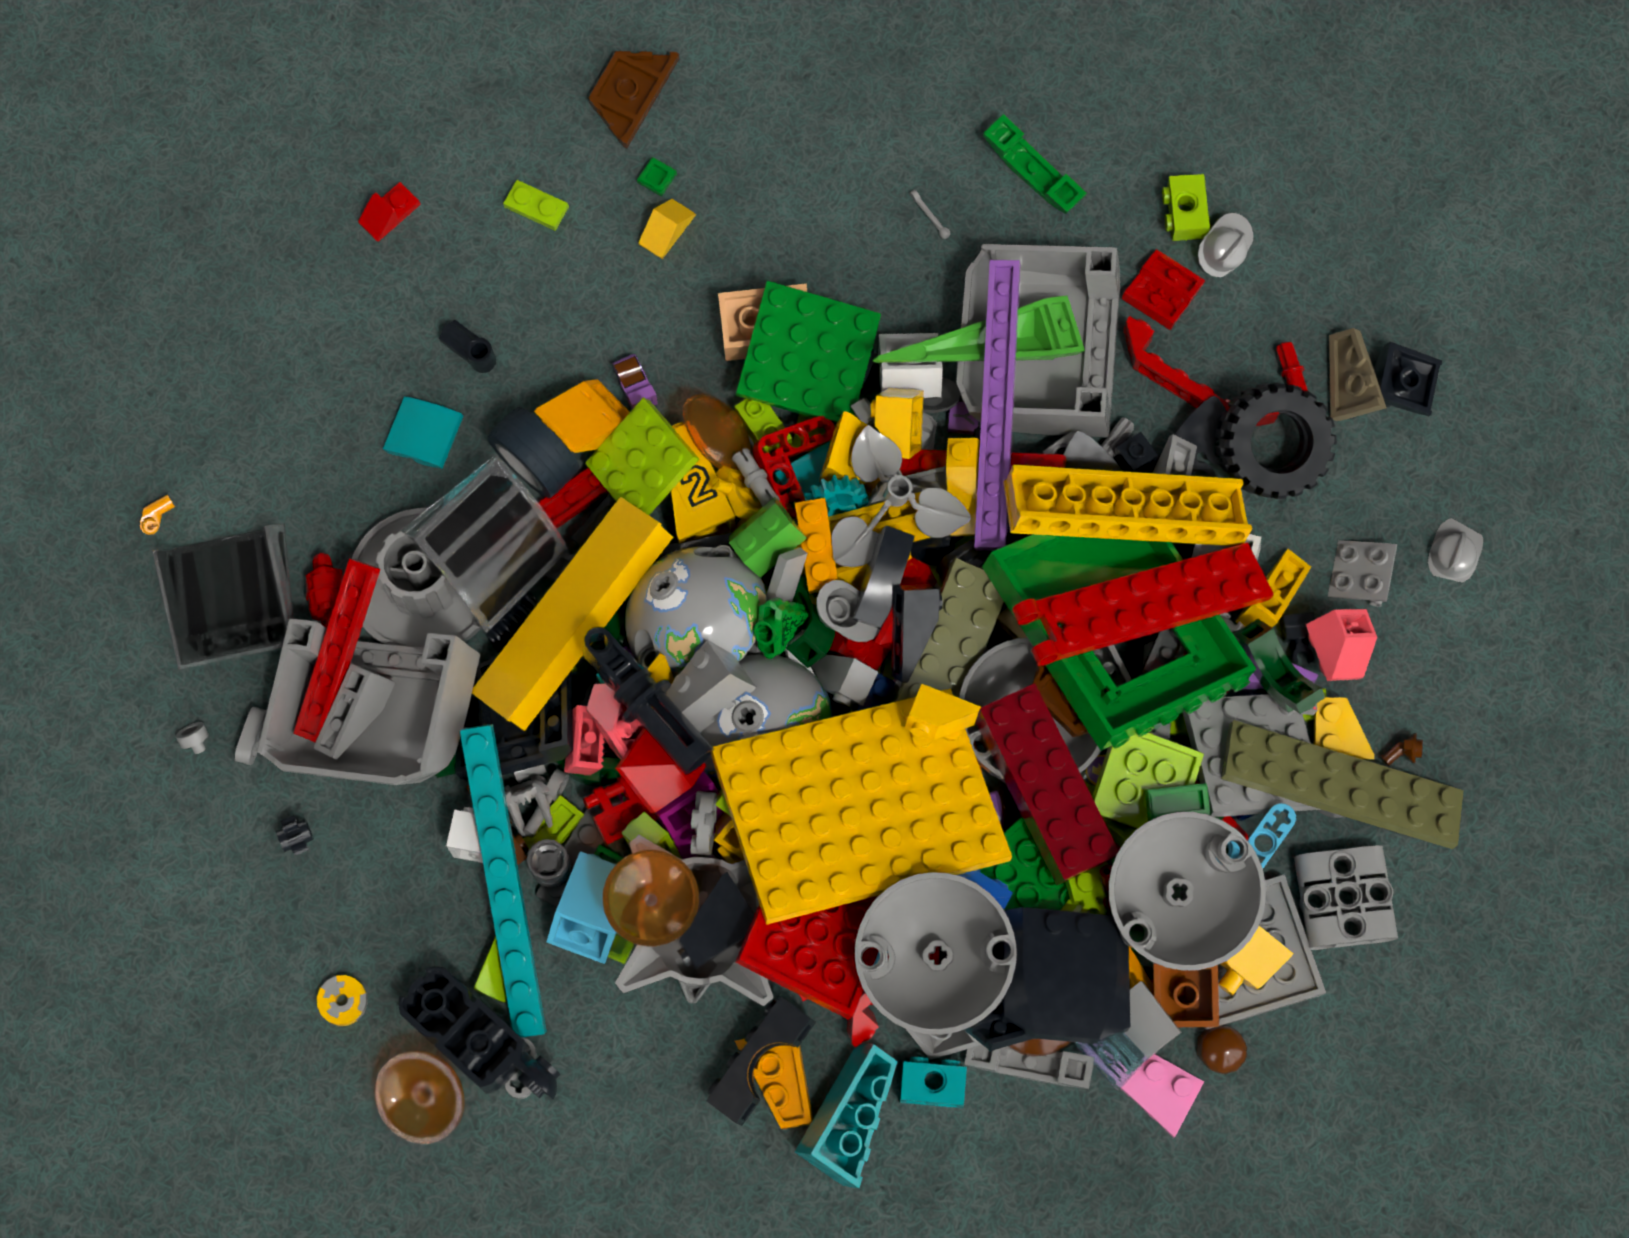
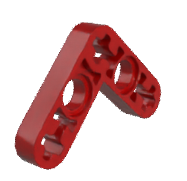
M817 416L765 435L753 447V454L760 470L764 469L767 473V481L776 495L779 496V502L793 520L797 518L796 508L794 510L792 508L787 509L786 503L789 501L797 503L806 500L789 457L819 447L832 439L835 430L834 424L824 416ZM817 427H824L825 433L823 435L816 434L809 438V432H812ZM789 433H796L800 437V447L795 448L789 445L787 441ZM777 443L780 444V448H777L771 454L764 453L762 450L765 446L771 447ZM774 470H781L785 473L787 478L785 485H779L773 480ZM789 487L791 488L792 491H790L789 493H785L782 496L780 495V492H783Z

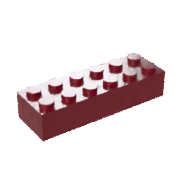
M1031 684L981 707L976 724L1056 886L1115 858L1119 850L1036 684Z

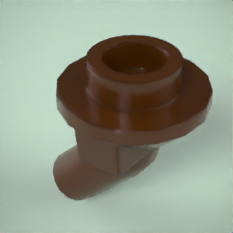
M1413 733L1404 742L1395 744L1381 756V759L1389 766L1404 754L1411 763L1415 764L1416 758H1422L1423 740L1417 739V733Z

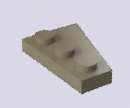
M1352 328L1329 335L1331 418L1335 421H1342L1386 409L1387 407L1361 331Z

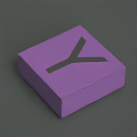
M958 402L956 406L950 409L947 432L974 434V429L978 427L979 421L969 414L965 402Z

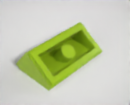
M495 937L474 990L505 1003L507 996L497 939Z

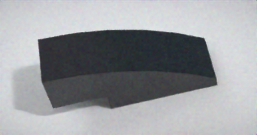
M887 525L878 533L872 559L866 567L853 620L878 629L882 628L893 605V585H900L915 535Z

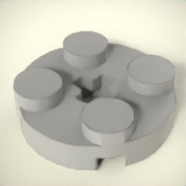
M697 791L695 809L692 811L691 828L695 829V835H692L691 840L692 854L711 855L715 836L713 830L717 816V806L715 805L717 800L716 792Z

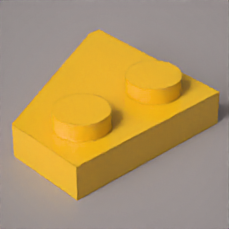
M1325 697L1318 702V711L1314 714L1313 744L1360 759H1374V753L1348 699L1345 697Z

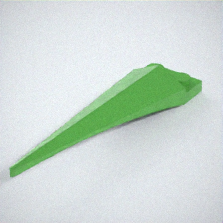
M1068 295L1045 298L1018 308L1016 361L1053 360L1055 358L1078 355L1085 351ZM986 320L879 355L874 358L873 362L984 361Z

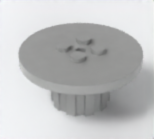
M416 508L396 513L374 526L361 540L352 556V559L381 569L362 626L380 644L424 648L427 633L454 635L467 642L481 629L480 624L487 622L496 604L499 591V571L490 544L472 523L454 513L435 508Z

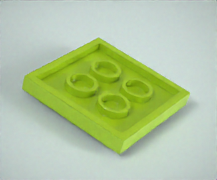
M643 397L585 464L616 502L622 497L650 515L698 462L699 458L652 402Z
M1150 733L1142 737H1138L1135 734L1119 748L1108 747L1092 795L1101 816L1137 830L1148 822L1144 790L1195 784L1204 753Z

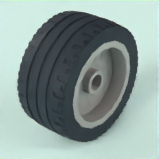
M517 407L511 411L487 437L493 449L509 468L545 498H551L558 493L580 468L572 452L559 437L535 415L522 407Z

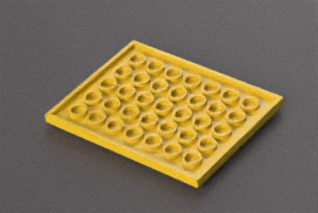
M951 688L941 690L942 692H945L953 696ZM913 697L713 746L714 751H712L711 757L766 925L879 896L887 888L900 880L917 874L936 872L959 875L1011 861V851L966 729L936 740L919 738L913 735L911 731L905 729L908 715L916 698Z

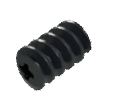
M524 593L519 595L521 605L514 600L510 601L511 612L501 608L500 614L502 619L495 615L490 616L492 626L485 622L480 624L481 630L499 653V647L504 648L507 645L508 640L514 636L539 603L532 593H530L531 597Z

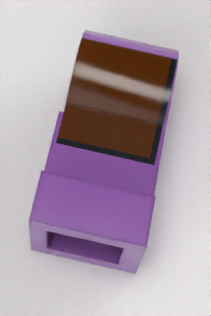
M635 354L612 363L631 410L643 397L650 400L653 405L658 404L657 395Z

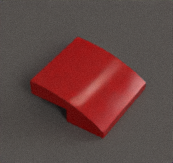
M1156 249L1142 266L1140 273L1126 289L1121 299L1171 330L1199 292L1205 280Z

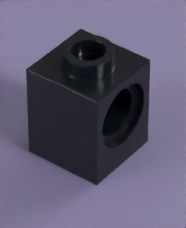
M1139 432L1116 447L1113 459L1124 472L1145 473L1154 466L1158 454L1142 432Z
M951 535L943 538L930 537L913 542L910 551L911 556L927 565H938L945 555L954 550V537Z

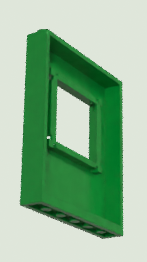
M1033 534L991 552L982 568L1014 616L1012 608L1024 600H1040L1182 561L1183 559L1171 542ZM1221 615L1171 628L1188 654L1116 687L1093 651L1061 659L1045 666L1100 751L1110 746L1116 749L1128 742L1130 737L1135 734L1138 737H1142L1152 731L1154 725L1162 723L1165 726L1173 722L1179 716L1178 714L1184 711L1187 714H1191L1199 709L1203 702L1209 700L1211 703H1214L1224 697L1227 691L1233 689L1234 692H1237L1250 683L1249 677L1254 673L1256 667ZM1040 619L1026 625H1020L1033 647L1043 641L1050 640ZM1107 687L1109 692L1104 693V689Z

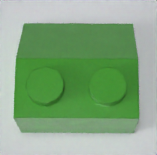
M774 497L729 535V544L742 562L761 578L776 565L780 554L794 550L807 537L779 500Z

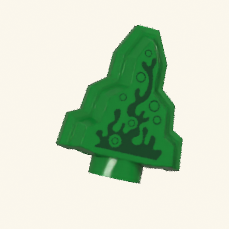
M775 597L759 606L758 623L754 626L753 631L758 641V649L763 652L766 658L772 659L786 649V645L794 637L797 627L803 624L808 617L804 605L792 601L789 603L787 600Z

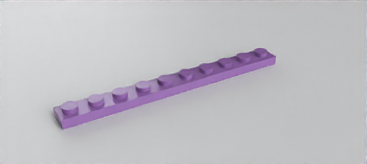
M990 260L974 545L976 551H995L1007 546L1008 513L1003 481L1006 480L1011 467L1020 260Z

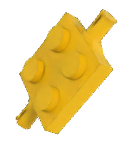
M722 465L716 472L717 477L711 481V487H713V490L723 492L727 496L733 513L738 518L749 519L762 508L761 503L752 489L747 488L744 484L745 478L740 471ZM786 503L787 509L792 508L790 503Z

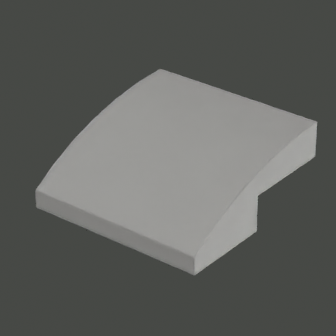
M1140 981L1130 989L1131 1027L1127 1032L1121 1034L1140 1055L1134 1052L1116 1035L1112 1036L1127 1050L1134 1066L1124 1052L1112 1040L1107 1039L1126 1060L1129 1068L1133 1071L1182 1032L1144 982Z

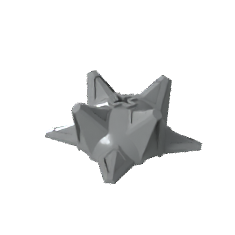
M640 835L633 839L629 845L645 891L641 900L623 915V924L639 934L640 941L615 982L622 993H626L665 978L673 977L678 980L688 1003H697L711 983L721 981L760 1005L765 1006L774 998L767 978L735 963L744 940L695 970L692 964L687 967L677 952L681 948L679 944L680 938L721 876L728 872L755 915L759 901L746 861L742 860L730 864L720 860L713 852L711 855L696 854L694 857L681 860Z

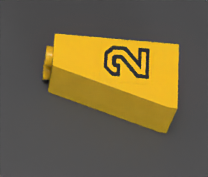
M681 422L672 425L699 458L698 462L671 490L678 543L734 532L736 530L735 515L726 495L723 492L713 490V487H711V481L717 476L692 422L686 424Z

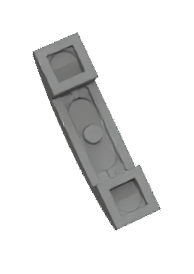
M983 1045L967 1049L964 1065L1032 1081L1089 1089L1095 1057L1066 1051L1046 1056H1028L1020 1054L1008 1046L989 1051Z

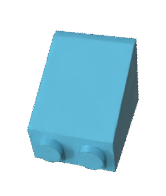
M580 851L556 909L546 942L605 964L639 873L632 871L627 866L616 865L602 860L595 854H586Z

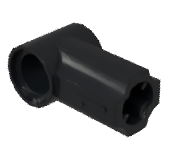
M456 320L449 322L442 329L439 337L440 342L471 364L475 371L487 373L495 367L497 359L487 339L479 338ZM481 352L487 353L486 356L481 359L475 358L476 355Z

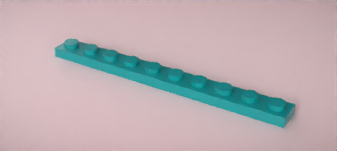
M493 724L463 728L460 730L512 1029L521 1038L542 1035L547 1030Z

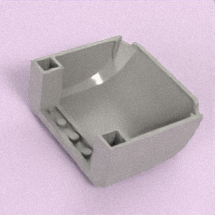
M983 244L982 250L974 263L971 262L966 270L961 328L987 320L990 260H1020L1018 308L1045 298L1068 295L1085 349L1084 352L1078 355L1060 357L1053 360L1016 361L1012 432L1066 436L1070 432L1075 434L1077 431H1080L1090 437H1108L1111 420L1120 294V266L1117 248ZM958 361L956 381L958 389L969 414L981 422L984 361Z
M289 619L258 746V753L284 772L390 785L421 783L449 765L456 753L461 737L460 730L464 727L480 658V654L457 636L427 633L424 648L357 641L351 663L394 681L395 684L383 711L338 759H334L314 749L315 742L293 734L327 628L317 621Z

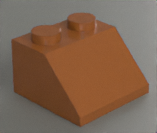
M1153 963L1154 997L1177 1027H1219L1218 965L1201 970H1177Z

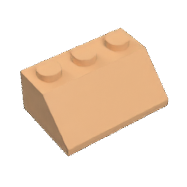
M807 284L787 286L807 292ZM764 288L718 293L726 361L746 358Z

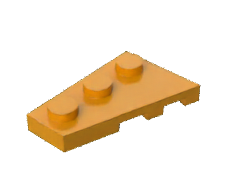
M745 1039L735 1041L740 1051L747 1044ZM778 1046L770 1049L757 1062L753 1076L761 1088L775 1119L783 1130L811 1124L813 1116L801 1047Z

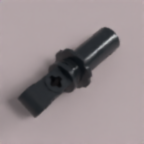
M602 627L590 629L585 635L583 655L599 673L606 685L615 691L614 699L618 703L622 702L627 710L623 714L622 720L631 723L637 719L685 775L700 767L711 756L714 748L667 696L666 692L670 688L671 683L666 679L656 683L651 677L652 673L647 668L641 669L633 656L617 642L607 629ZM598 641L602 642L606 648L597 651L590 644Z

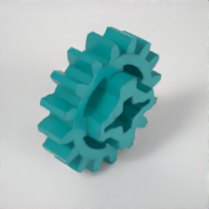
M836 475L832 476L831 481L821 479L819 487L812 485V493L804 494L806 501L825 498L828 517L866 507L869 503L864 484H860L857 478L850 481L848 475H845L841 480H838Z

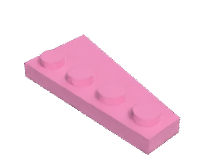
M1106 1039L1105 1042L1115 1049L1110 1041ZM1080 1043L1078 1045V1050L1084 1055L1095 1057L1094 1064L1143 1108L1152 1119L1158 1122L1166 1132L1175 1138L1204 1081L1155 1054L1132 1071L1118 1055L1101 1043H1097L1103 1050L1123 1063L1128 1072L1117 1062L1108 1058L1125 1076L1123 1077L1106 1062L1091 1043Z

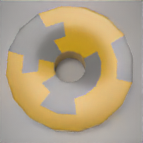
M347 975L334 976L328 979L320 987L317 994V1008L321 1016L329 1023L337 1026H347L357 1022L365 1013L368 1005L364 986L355 978ZM341 995L347 996L348 999L347 1003L343 1006L337 1004V999Z

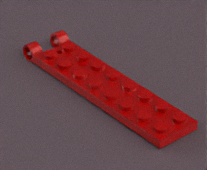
M1247 542L1040 600L1027 599L1016 604L1012 608V612L1019 625H1026L1033 621L1041 620L1050 640L1037 644L1031 649L1037 665L1044 666L1061 659L1269 601L1274 596V593ZM1057 623H1061L1063 628L1058 627Z

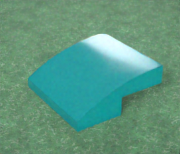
M404 396L383 450L391 455L413 459L422 465L443 469L464 415L437 404Z

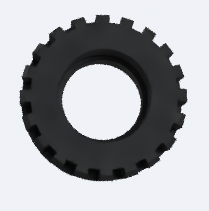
M1263 383L1258 384L1256 388H1247L1242 391L1241 397L1233 398L1228 403L1230 407L1228 412H1222L1219 418L1222 421L1221 429H1216L1215 438H1219V445L1215 446L1216 455L1222 458V461L1219 463L1224 472L1229 473V478L1243 479V490L1266 498L1286 499L1287 496L1296 497L1303 494L1304 489H1312L1318 484L1316 479L1319 476L1324 477L1329 471L1325 466L1327 461L1333 462L1335 453L1331 452V445L1337 444V435L1331 434V428L1335 427L1333 418L1327 417L1326 412L1328 409L1324 403L1316 401L1317 396L1310 391H1304L1301 387L1295 385ZM1274 412H1281L1290 416L1298 427L1300 437L1299 447L1294 458L1287 465L1279 469H1269L1260 465L1255 459L1251 448V437L1255 426L1265 415Z

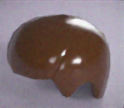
M1221 1025L1204 1030L1198 1037L1197 1055L1208 1069L1217 1073L1228 1074L1237 1071L1245 1062L1247 1045L1242 1035L1236 1029Z

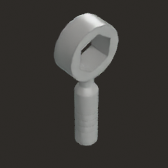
M559 769L554 771L547 784L550 791L546 792L545 796L549 809L552 800L556 801L562 795L569 780V774ZM539 805L523 830V833L531 838L534 837L544 820Z

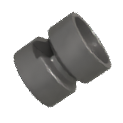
M545 839L534 844L528 852L527 863L529 870L539 884L545 887H556L568 879L571 873V862L566 850L560 843L555 840Z

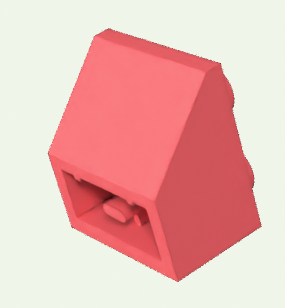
M1367 609L1333 610L1306 624L1309 632V641L1316 650L1320 661V670L1327 681L1358 680L1364 677L1377 640V635Z
M594 684L586 709L609 747L622 759L644 727L637 719L631 723L624 722L622 716L627 709L622 702L618 703L614 699L615 691L606 684Z

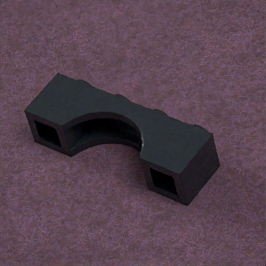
M781 996L778 1001L773 1000L767 1006L763 1014L765 1016L763 1022L759 1027L754 1026L745 1038L747 1044L740 1053L736 1052L730 1058L726 1065L728 1071L722 1079L717 1078L708 1090L710 1096L706 1101L741 1126H743L761 1100L755 1090L753 1081L755 1066L759 1059L767 1051L778 1046L798 1048L816 1023V1021Z

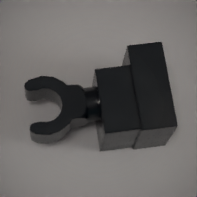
M1314 612L1284 615L1280 619L1284 643L1294 642L1291 662L1295 665L1298 663V653H1304L1309 664L1314 660V654L1306 643V640L1309 639L1306 624L1315 620Z

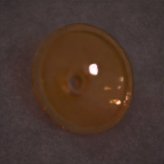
M704 393L692 395L684 403L683 418L693 443L702 455L717 468L721 469L724 466L740 471L735 462L732 461V457L739 451L743 455V449H749L751 454L749 436L742 419L729 405L715 396Z
M643 850L623 858L609 873L603 889V908L611 927L625 940L640 946L656 947L675 941L691 926L699 907V889L691 870L676 856L659 850ZM654 895L657 903L654 906L646 905L644 901L646 896Z
M406 1051L390 1059L377 1076L375 1102L378 1112L387 1127L402 1139L417 1144L435 1143L451 1134L460 1123L465 1107L463 1087L452 1067L440 1057L426 1051ZM426 1086L430 1088L432 1095L426 1092Z

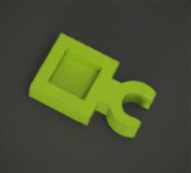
M1096 867L1065 882L1071 903H1081V913L1094 911L1096 914L1105 915L1103 906L1097 903L1096 900L1104 896Z

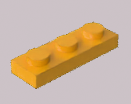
M825 498L795 503L798 527L807 537L801 543V546L808 553L804 566L809 594L818 593L824 584L838 580L836 562L833 560L832 536Z

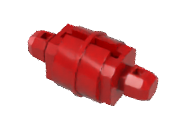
M319 553L313 558V571L305 575L306 600L308 601L312 619L321 621L322 625L327 628L343 580L342 569L333 568L328 554Z

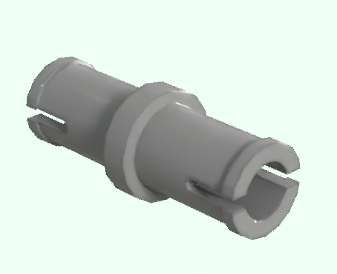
M743 449V455H741L740 451L732 457V461L735 462L745 478L744 484L747 488L752 489L761 506L763 507L774 497L779 500V496L776 495L766 479L767 473L764 469L760 470L749 449Z

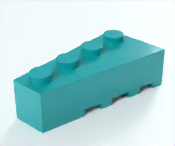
M861 1043L854 1048L796 1148L795 1153L839 1184L860 1188L863 1178L860 1176L864 1162L868 1161L871 1151L869 1149L874 1130L878 1128L880 1122L878 1115L882 1102L886 1101L898 1061L874 1044Z

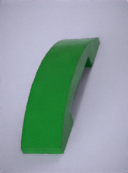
M1004 114L983 133L987 142L1004 163L1045 201L1059 211L1067 214L1086 196L1087 193L1067 174L1062 176L1023 139L1024 133Z

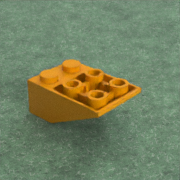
M598 379L583 381L539 406L534 411L541 418V421L574 453L598 449L630 413Z

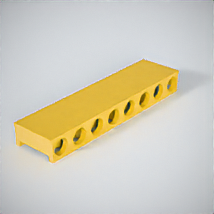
M1013 465L1006 480L1003 481L1010 533L1236 546L1244 544L1252 531V525L1247 522L1241 487L1243 486V479Z
M620 497L473 687L472 694L506 720L512 721L525 731L583 656L586 633L592 628H604L643 575L672 540L673 536L661 526L660 522Z

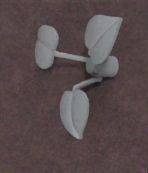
M869 425L862 430L855 441L851 455V464L854 473L862 481L872 482L879 478L882 483H888L884 491L886 501L869 526L858 517L844 518L835 526L831 537L833 560L845 567L863 566L871 561L878 533L872 530L890 505L899 507L909 500L912 507L918 510L915 515L916 526L923 534L932 538L948 536L967 524L971 519L965 506L955 496L940 488L924 489L919 495L918 504L915 500V494L911 493L912 483L910 480L900 475L893 476L898 472L902 463L900 449L891 439L880 434Z

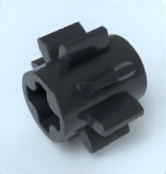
M293 815L281 820L280 822L283 827L277 830L276 834L284 852L292 849L296 856L308 851L307 843L314 840L306 819L298 821Z

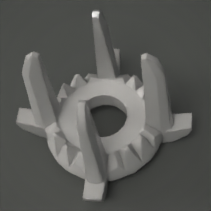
M540 775L530 776L531 780L511 788L509 785L504 787L508 810L518 832L524 837L527 836L523 833L525 825L518 804L522 803L525 805L526 800L530 803L531 798L535 797L548 828H551L553 825L545 793L550 791V789L544 784L547 780Z

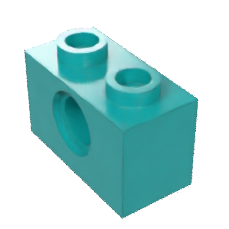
M910 1057V1062H903L900 1103L963 1108L967 1067L960 1066V1061L942 1060L941 1065L929 1064L928 1058ZM930 1074H936L942 1079L943 1085L937 1090H931L925 1085L924 1079Z

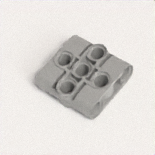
M1376 845L1313 852L1294 857L1300 892L1299 906L1303 912L1306 936L1311 950L1389 942L1398 939L1392 904L1393 888L1388 880L1383 846ZM1334 861L1344 862L1348 867V873H1338L1334 868ZM1376 887L1380 889L1384 895L1383 901L1374 900L1370 895V888ZM1339 892H1349L1352 895L1353 903L1350 905L1342 903L1339 899ZM1314 894L1319 896L1322 900V907H1312L1308 902V895ZM1350 921L1355 923L1358 928V934L1355 936L1347 934L1344 929V922Z

